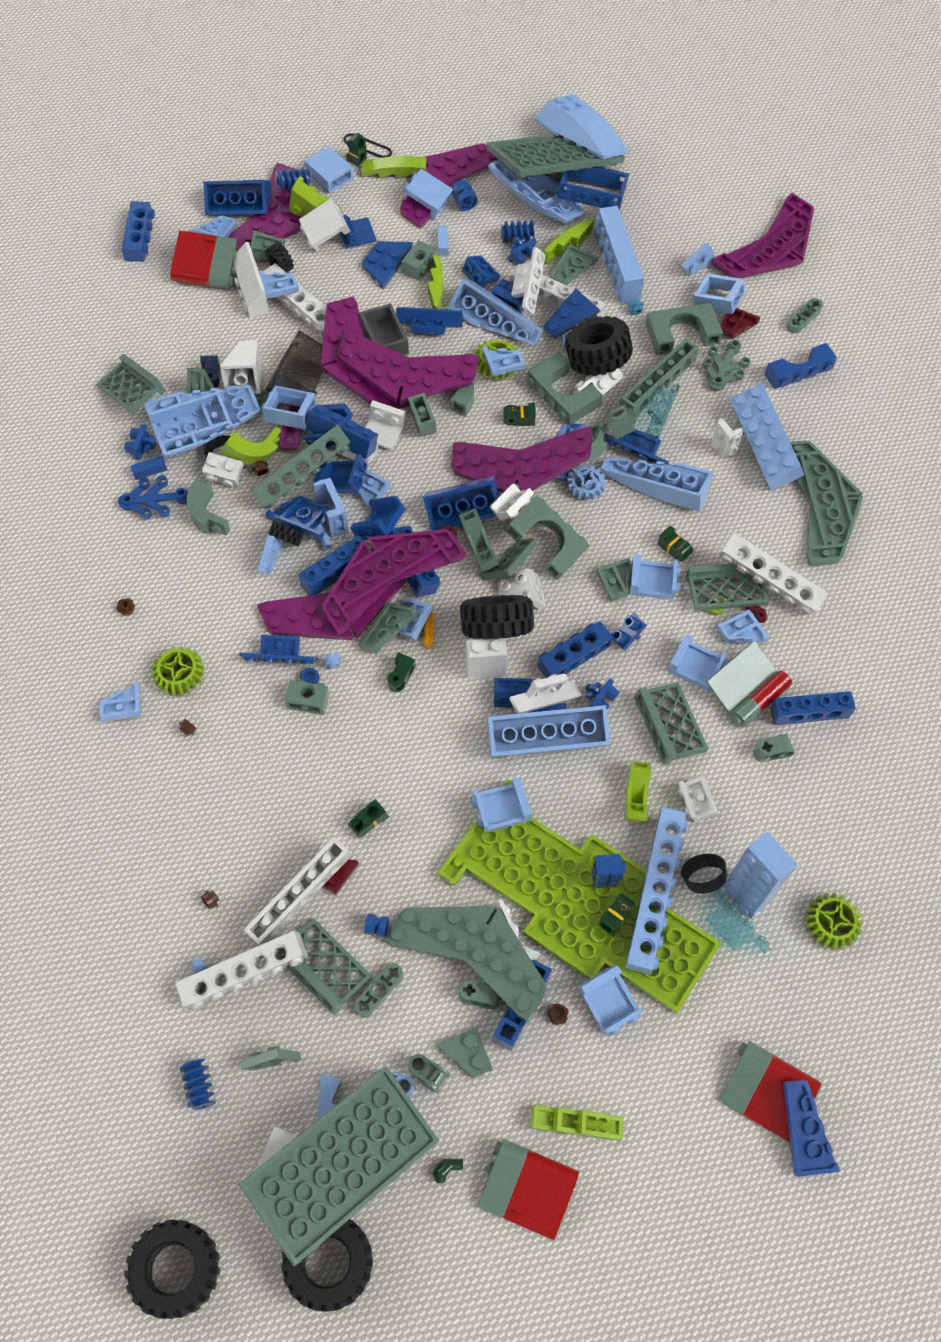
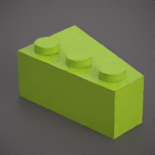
M299 176L291 190L289 212L303 217L330 198L326 195L323 197L316 192L317 188L314 186L310 187L304 183V179Z

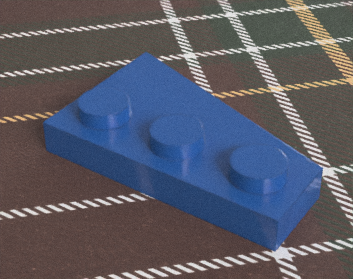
M575 288L542 328L556 339L580 322H584L592 315L601 312V310Z

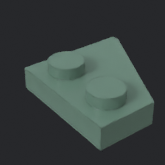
M253 231L250 248L255 262L266 260L268 258L266 256V249L277 242L283 246L286 240Z
M187 368V393H193V390H200V392L211 391L210 389L214 388L206 369Z

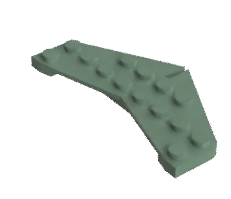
M807 440L791 441L790 444L805 475L796 479V482L810 502L807 547L808 564L813 566L839 563L844 556L864 497L862 496L863 493L812 442Z
M496 906L418 907L402 910L384 938L386 943L396 948H407L464 961L505 1001L519 1018L528 1023L530 1022L547 992V986L500 909H498L489 925V921L497 910Z

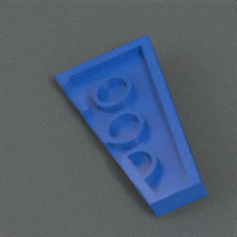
M807 1080L783 1082L794 1175L801 1177L840 1172L839 1166L832 1154L831 1144L828 1143L824 1125L818 1116L817 1106Z

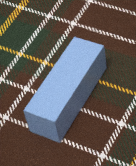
M437 226L438 255L448 256V227Z

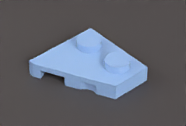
M259 270L267 299L299 291L294 274L273 272L272 275L264 274V271Z
M486 346L482 347L483 355L492 376L525 369V362L520 351H509L501 348L495 351L488 350Z
M369 470L365 471L359 495L371 512L373 510L369 505V501L383 498L391 487V483Z
M750 610L717 626V630L727 643L767 642L769 640V636Z

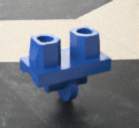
M514 237L512 240L513 244L510 245L512 249L510 251L511 255L507 259L510 262L514 260L517 265L523 264L526 261L523 254L526 253L531 259L533 247H535L537 241L535 238H532L526 242L524 238Z
M141 424L140 428H131L129 436L130 439L135 441H127L124 445L125 452L134 455L135 460L139 461L143 452H148L156 447V442L153 440L154 437L146 431L147 425Z
M633 612L625 617L623 625L619 629H615L611 635L613 640L623 650H626L635 639L639 640L641 638L640 633L647 624Z
M609 678L601 691L599 689L601 686L599 682H596L594 685L587 684L585 687L588 692L586 698L590 700L592 697H595L589 707L606 705V710L609 708L610 705L603 701L602 698L605 696L613 702L620 693L612 686L614 683L612 679Z

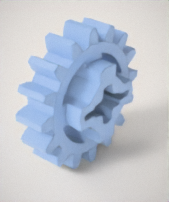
M588 464L585 467L579 465L578 470L573 468L572 473L569 472L567 480L568 490L573 491V496L579 495L578 499L585 497V501H587L588 497H591L592 500H595V495L600 497L601 492L605 490V474H600L601 469L595 470V465L589 468Z

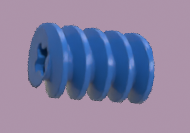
M283 169L281 172L276 170L275 181L277 187L280 186L281 190L284 191L286 186L287 190L290 191L291 186H294L299 176L309 186V169H288V171Z
M526 220L523 221V224L517 221L516 226L514 221L510 222V226L507 221L504 222L503 226L501 223L502 242H505V238L511 242L512 237L516 236L520 237V239L527 237L528 241L531 237L534 238L533 220H530L529 225Z
M206 1059L192 1060L180 1067V1072L185 1073L181 1077L182 1081L186 1082L183 1088L188 1091L185 1094V1098L191 1099L187 1102V1107L193 1108L192 1110H200L216 1104V1101L209 1100L214 1095V1092H207V1089L213 1085L212 1083H205V1080L211 1077L210 1074L203 1073L209 1068L208 1065L201 1064Z

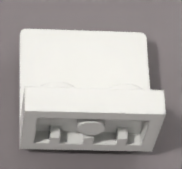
M372 401L370 405L371 417L365 428H369L378 434L377 440L380 447L392 450L406 424L405 411Z
M526 568L508 579H502L497 582L499 595L528 596L533 601V606L539 610L546 607L539 575L531 569Z

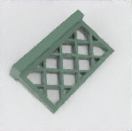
M125 354L119 357L121 363L96 384L131 414L155 393L158 392L162 395L166 392L158 378Z
M753 561V567L759 569V563ZM732 563L689 566L686 574L694 611L768 605L769 600L765 584L758 583L755 586L748 581L753 576L740 572L737 566ZM738 579L742 583L737 587L730 580ZM713 580H719L724 584L718 588L712 582ZM694 582H702L705 586L700 590L694 585ZM744 584L753 589L749 594L740 589ZM726 585L734 590L731 596L722 591ZM707 587L716 592L713 597L704 592ZM756 591L762 595L763 599L756 600L752 597V594ZM736 593H739L740 595L745 597V599L743 601H737L733 597ZM720 594L727 600L724 603H720L715 598ZM702 596L709 601L707 604H698L697 599Z
M678 682L647 689V687L639 688L634 699L663 765L670 764L672 760L704 753L709 750ZM675 689L678 695L677 699L667 695L668 690ZM651 694L662 697L660 703L652 700ZM664 699L674 703L672 709L662 705ZM676 705L684 708V716L674 711ZM659 709L669 713L667 720L659 716ZM671 716L682 720L679 726L669 721ZM684 722L692 726V732L681 728ZM667 726L677 731L674 737L666 732ZM679 732L689 737L687 743L677 739ZM691 739L698 741L701 747L695 748L689 745ZM674 743L684 747L683 752L676 753L673 747Z
M313 918L298 932L301 936L304 935L302 941L304 942L305 949L306 942L319 943V952H307L308 957H318V967L308 966L306 958L303 959V963L291 967L288 965L286 967L335 1015L340 1011L341 1006L372 979V975ZM314 926L319 931V938H307V931ZM321 943H331L334 946V953L321 952ZM281 949L278 953L280 960L286 956L285 949ZM321 957H333V967H321ZM336 957H345L348 960V967H336ZM320 971H333V981H323L320 978ZM336 972H348V982H335ZM351 972H360L364 978L360 982H351ZM335 986H348V993L341 999L335 993Z

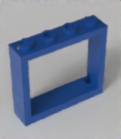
M598 166L591 169L583 168L577 171H566L562 175L557 198L599 208L618 206L620 211L629 173ZM620 177H624V181H620ZM571 178L618 189L620 192L618 195L567 182Z

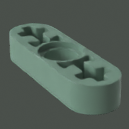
M818 298L810 299L789 319L787 330L791 333H799L821 313L823 308L822 300ZM801 314H807L809 317L804 318Z
M395 963L387 965L357 998L354 1006L356 1013L360 1017H369L402 981L403 970L401 966ZM390 970L393 972L395 970H398V977H392L389 980V984H391V986L388 987L387 983L381 979L384 977V979L387 980L390 976ZM376 985H383L385 992L381 996H376L373 993V988ZM370 994V996L377 1002L374 1003L373 1000H371L368 1004L369 1010L367 1011L364 1009L360 1011V1003H367V1001L369 1000V997L367 995Z

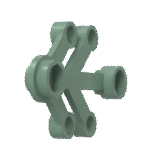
M737 339L729 341L727 355L723 362L718 355L719 348L714 345L708 349V355L712 359L709 357L703 359L702 367L706 369L710 376L709 386L713 391L722 390L726 383L744 379L745 371L741 368L746 369L749 367L750 358L742 357L740 362L730 364L733 356L737 355L741 349V343ZM713 361L719 370L718 374L712 367ZM736 370L733 375L724 377L725 373Z

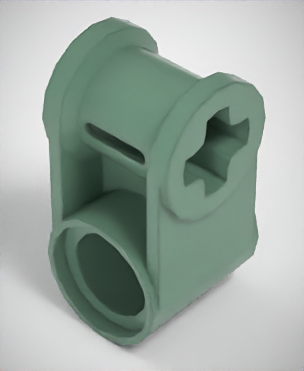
M780 734L761 740L758 747L754 750V757L757 761L764 763L790 757L795 751L788 734Z
M469 980L461 984L458 995L463 1004L486 1009L498 1008L500 996L486 982ZM467 989L471 990V996H466Z
M415 1054L409 1059L408 1070L410 1074L435 1093H439L441 1084L451 1074L445 1068L422 1054ZM416 1060L424 1063V1068L420 1071H416L412 1067V1063Z

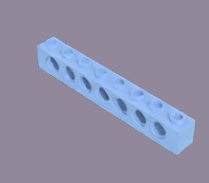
M662 807L660 810L625 969L650 975L653 969L657 970L659 957L656 956L657 949H661L664 937L660 936L661 929L666 928L668 917L664 916L665 910L669 909L672 897L669 896L670 889H674L676 877H673L674 870H678L680 858H677L678 851H682L684 839H681L682 832H686L688 820H685V812ZM666 830H673L675 835H669ZM662 848H668L671 854L663 853ZM664 867L667 873L662 874L657 868ZM654 886H659V887H661L662 890H663V893H657V892H655L654 889H653V887H654ZM649 906H656L659 912H651ZM644 926H652L655 932L648 933ZM640 946H648L651 952L643 953Z

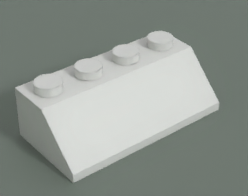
M246 242L234 255L231 272L233 276L236 275L234 278L236 287H240V290H238L240 300L244 299V302H242L244 312L248 311L249 318L269 314L265 289L249 242Z

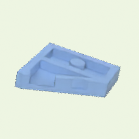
M706 242L681 264L688 276L712 264L715 255L711 246Z
M267 535L257 571L270 574L273 571L275 561L284 541Z
M403 597L402 602L405 604L404 606L415 608L419 614L400 630L399 634L416 640L433 607L430 604Z
M139 682L132 683L133 687L124 692L120 690L113 696L99 702L101 722L141 716Z

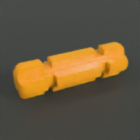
M430 613L424 624L423 647L425 648L433 647L434 613Z

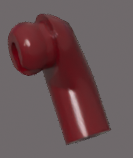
M757 605L745 607L746 610H750L759 623L766 622L767 613L764 608Z

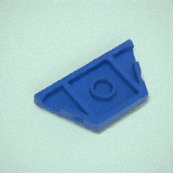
M378 241L362 262V268L370 274L373 280L376 279L380 287L384 289L400 267L401 261L413 248V242Z
M298 496L289 502L281 504L280 509L274 512L268 510L265 514L270 520L322 540L327 525L326 512L329 511V507L303 496Z

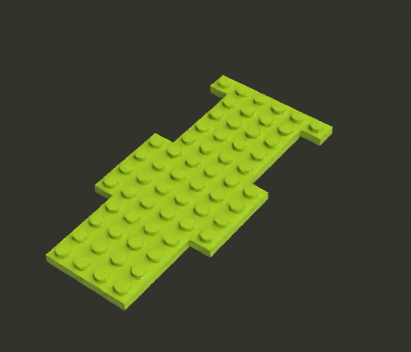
M507 779L503 786L512 784V781ZM531 818L530 822L484 833L483 828H479L476 821L438 871V876L455 887L467 870L533 916L523 931L525 936L588 979L599 974L604 965L608 968L612 965H618L622 972L620 974L621 977L675 1014L679 1012L721 945V942L669 908L665 910L664 915L668 917L666 928L661 929L660 936L664 937L661 949H657L656 956L659 957L657 970L653 969L651 974L647 975L625 969L647 870L593 834L590 835L583 847L579 849L534 818ZM610 854H619L621 861H625L626 873L623 874V880L619 881L617 887L605 886L604 888H595L591 871L595 857L597 855H607L609 857ZM622 893L635 902L614 936L598 926V922L610 905ZM649 906L651 912H659L656 906ZM644 926L648 933L655 932L652 926ZM640 946L643 953L651 952L648 946Z

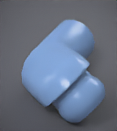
M325 532L323 539L320 541L323 549L328 550L332 545L328 534ZM308 535L311 539H316L315 537Z

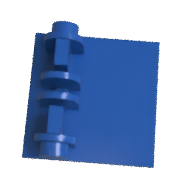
M343 215L350 229V232L344 234L342 231L340 232L346 248L377 241L368 217L350 221V217Z

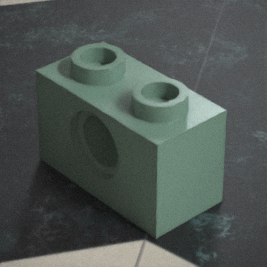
M418 240L401 261L402 273L419 280L422 275L426 274L428 268L433 265L435 248Z
M425 393L409 397V408L420 437L437 432L436 422Z
M626 403L607 413L608 425L616 440L635 431L634 424L637 423L635 414L631 407L628 409Z
M290 680L285 697L286 708L325 715L330 695L328 686L322 683L311 684L304 680ZM306 694H311V695H312V696L309 697V698H305V697H304Z

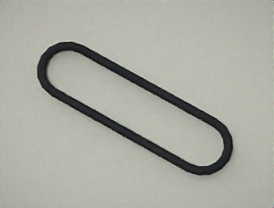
M349 133L345 135L344 142L347 144L346 138L348 136H353L354 134ZM364 138L365 141L373 143L390 151L389 155L382 156L366 149L368 153L378 156L380 158L390 157L392 155V150L389 147L369 140L367 138Z

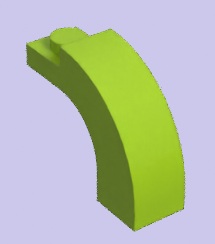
M275 427L264 441L258 443L247 441L234 432L223 446L221 453L226 457L240 460L246 465H253L259 460L265 462L273 456L279 447L276 444L280 440L278 436L281 430Z
M630 761L625 800V819H630L634 822L647 821V797L651 763Z

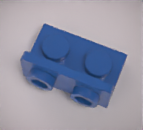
M481 255L467 257L462 267V272L482 288H484L486 282L498 281L500 277L497 271Z
M494 677L493 706L514 708L509 698L526 693L533 679Z

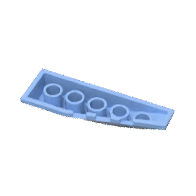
M462 279L447 308L449 310L463 311V319L473 326L481 327L532 345L537 344L544 331L516 309L468 279Z
M607 457L600 468L602 473L636 491L661 501L700 511L703 507L714 472L681 463L665 465L664 462L657 461V464L647 463V460L631 462L630 459Z

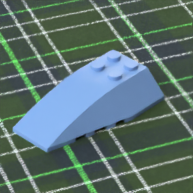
M574 94L549 100L535 117V121L553 135L559 136L560 134L564 136L563 140L567 142L572 140L576 142L577 147H586L587 152L601 159L628 153L627 148L606 120L585 101L580 100Z
M500 160L489 164L488 167L498 182L538 212L563 223H568L585 214L584 209L579 203L557 198L560 184L558 177H554L552 174H540L539 176L519 178Z
M250 384L230 386L224 390L212 388L210 389L211 391L200 392V390H193V393L187 394L176 392L145 402L144 405L164 458L199 447L261 413Z

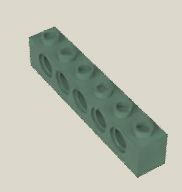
M685 338L621 397L619 407L626 403L628 409L632 408L636 417L696 361L699 347Z
M337 424L251 489V491L264 508L267 506L269 508L273 507L278 503L277 498L281 495L286 497L292 492L291 488L297 484L298 487L307 481L306 476L310 473L313 476L321 470L320 466L323 463L328 465L335 460V454L338 452L343 454L350 448L348 446L351 443ZM327 442H334L336 449L328 451L325 447ZM314 452L321 454L322 459L319 462H314L311 459V455ZM299 463L306 464L307 471L304 473L298 472L297 465ZM285 474L292 475L293 481L290 484L283 482L282 477ZM270 485L278 486L279 491L277 494L271 495L268 492Z

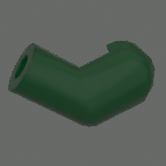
M443 1159L434 1168V1181L439 1184L444 1183L450 1171H463V1159Z

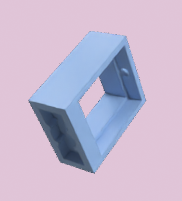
M707 274L704 280L701 281L698 290L694 292L693 300L695 305L712 303L715 312L733 314L745 294L744 279ZM710 288L730 291L727 298L707 295Z
M275 385L272 392H269L266 403L262 405L264 421L305 430L308 412L316 406L315 393ZM279 403L299 406L300 409L298 413L276 409Z

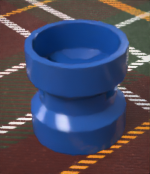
M368 913L364 934L371 935L374 933L378 937L385 938L389 917H376L375 914Z

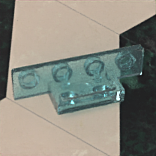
M679 384L667 388L663 385L657 387L647 412L652 420L646 434L655 438L660 437L677 396Z
M721 888L710 893L720 906L706 920L733 951L739 949L748 939H751L764 954L771 950L768 946L770 944L763 935L759 936L754 931L755 926L747 918L744 919L739 914L741 911L733 902H728L725 898L726 894Z

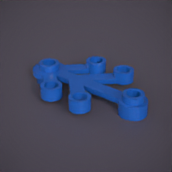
M160 475L157 477V483L144 496H139L150 487L149 479L142 477L138 481L139 485L131 493H125L118 499V504L122 509L126 511L133 509L143 519L147 520L152 517V512L150 508H142L139 504L145 503L157 511L161 517H168L170 515L169 507L167 505H160L157 502L176 500L179 504H186L188 491L184 488H178L176 492L157 494L168 485L167 477Z

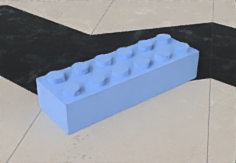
M618 206L599 208L598 216H596L594 236L598 238V247L603 252V261L606 262L607 272L611 275L612 286H615L616 297L619 298L621 304L631 303L637 299L640 300L644 276Z
M763 383L731 397L730 400L771 491L805 476Z
M606 705L490 716L486 719L490 758L598 748L611 745Z
M767 831L747 847L723 886L725 893L739 904V909L743 914L752 918L771 902L798 864Z

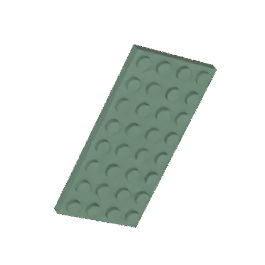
M549 134L487 142L486 149L492 155L497 157L500 162L504 163L519 178L539 176L540 174H553L555 172L563 173L569 170L577 171L583 168L591 169L597 166L604 167V165H616L623 163L625 156L619 155L601 159L587 152L586 147L579 148L576 146V142L563 140L564 136L560 134L559 136Z
M385 1066L238 1183V1186L291 1264L296 1266L440 1140L388 1067Z

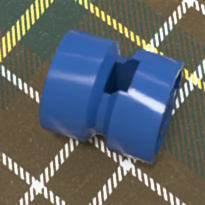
M462 179L453 184L452 195L460 209L463 211L473 209L478 203V197L469 181Z

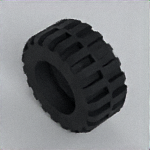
M597 316L593 319L589 318L585 322H580L578 326H574L565 339V347L572 369L585 376L612 373L617 368L623 367L624 363L626 364L633 353L629 327L623 320L617 317Z
M483 596L465 600L460 605L461 631L468 638L499 639L518 637L531 633L534 628L533 601L528 596Z
M165 1220L164 1223L158 1222L152 1225V1229L149 1231L145 1230L140 1235L141 1239L133 1243L131 1247L133 1252L131 1256L127 1255L126 1263H128V1270L124 1271V1278L128 1279V1285H126L127 1292L132 1294L133 1303L142 1308V1312L160 1319L183 1318L199 1310L200 1306L210 1299V1293L212 1290H215L218 1284L216 1279L217 1275H220L221 1267H218L220 1256L219 1252L216 1251V1244L204 1229L184 1220ZM181 1245L187 1248L194 1258V1274L190 1283L182 1291L167 1294L160 1291L153 1282V1263L157 1255L165 1247Z
M351 1219L328 1237L342 1242L347 1248L350 1257L347 1274L339 1283L333 1286H320L310 1279L306 1271V1257L296 1266H293L285 1253L282 1252L283 1264H281V1272L284 1275L285 1286L288 1287L292 1297L299 1301L301 1305L321 1312L337 1311L355 1302L364 1292L371 1278V1270L373 1268L372 1249L363 1230Z

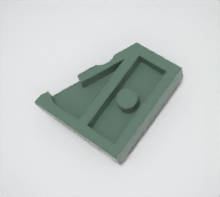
M630 558L599 567L596 570L610 602L628 597Z
M477 1028L438 1043L439 1049L444 1051L472 1079L493 1070Z
M273 1046L267 1048L265 1053H251L248 1055V1058L240 1060L241 1070L255 1071L279 1066L281 1062L286 1060L298 1062L301 1061V1055L299 1051L280 1049V1046Z

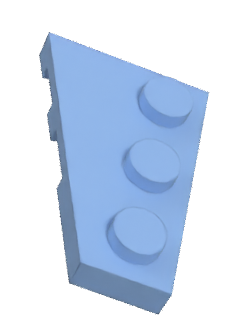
M221 215L210 220L208 225L203 223L199 229L192 228L191 232L228 237L237 226V219Z

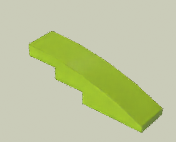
M417 156L376 158L363 161L361 173L363 177L378 173L380 178L395 174L398 179L418 173L420 169L426 171L427 159L426 157Z
M590 218L575 225L549 244L543 251L545 254L544 263L548 265L556 255L562 257L569 244L579 248L593 232L594 219Z
M433 255V268L430 269L431 282H428V296L432 309H441L443 298L442 264L440 256Z
M532 1105L529 1129L623 1141L624 1117L586 1110L578 1111L561 1107L552 1108Z

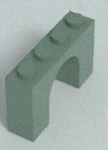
M702 303L647 313L645 325L656 355L670 353L673 350L675 341L670 328L677 324H688L694 327L699 332L704 347L718 345L721 342L723 331L712 303Z
M559 351L529 369L527 372V383L537 391L539 397L544 399L552 410L559 414L562 421L571 425V423L578 421L600 407L603 395L592 384L572 395L557 392L552 387V384L568 374L570 369V361Z
M536 495L507 525L504 531L518 542L533 527L544 526L551 529L558 538L559 550L544 568L558 580L590 545L584 537L579 536L570 524L562 520L560 515L553 511L544 499Z

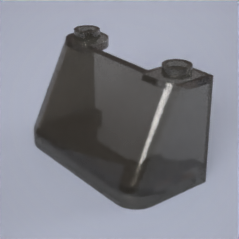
M299 330L283 355L265 390L272 392L276 385L315 393L316 396V385L323 373L322 368H320L322 344Z

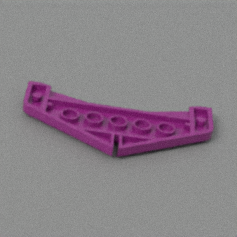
M480 143L426 156V172L451 187L455 182L488 168L490 163L499 159L486 149V144ZM410 196L406 200L403 199L400 213L404 218L419 228H422L429 220L430 209Z
M277 162L270 179L271 202L268 213L254 214L228 236V238L237 239L236 252L244 243L249 242V245L251 244L253 231L281 239H286L301 231L300 226L302 225L299 219L302 217L289 212L293 186H291L290 191L287 190L286 186L284 191H282L280 186L277 187L275 181L276 170L281 172L283 169L288 171V169L294 170L295 168Z
M792 192L787 196L769 231L762 238L728 254L724 252L713 259L712 265L729 277L745 278L801 265L805 256L814 207Z
M354 296L328 303L325 310L320 368H322V371L370 405L372 401H376L397 409L408 407L409 402L400 404L402 390L399 391L398 400L395 403L340 362L339 349L344 330L364 337L361 319Z
M345 330L339 349L340 362L395 403H397L399 391L402 390L400 404L408 402L409 397L425 393L426 397L471 386L475 380L479 356L473 354L407 357L354 332Z
M591 427L580 428L521 450L456 442L453 443L451 468L455 474L472 481L495 476L499 492L501 493L511 484L516 486L519 484L518 489L520 491L528 488L534 491L590 458L592 430Z
M447 529L367 537L375 551L372 552L363 539L324 601L322 609L338 635H341L362 616L393 582L459 562L466 558L467 554L451 531Z
M406 578L393 582L351 626L357 639L377 617L386 603L390 602L406 583ZM329 593L265 601L257 605L266 628L271 635L353 641V636L349 629L338 635L325 615L322 605Z

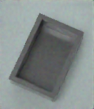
M391 303L359 312L363 333L367 339L402 355L409 354L408 338Z

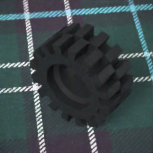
M277 242L266 249L267 260L270 261L271 266L277 264L286 273L294 269L291 255L288 254L289 251L285 249L284 245L282 246L281 243Z
M273 521L268 535L299 547L304 533Z

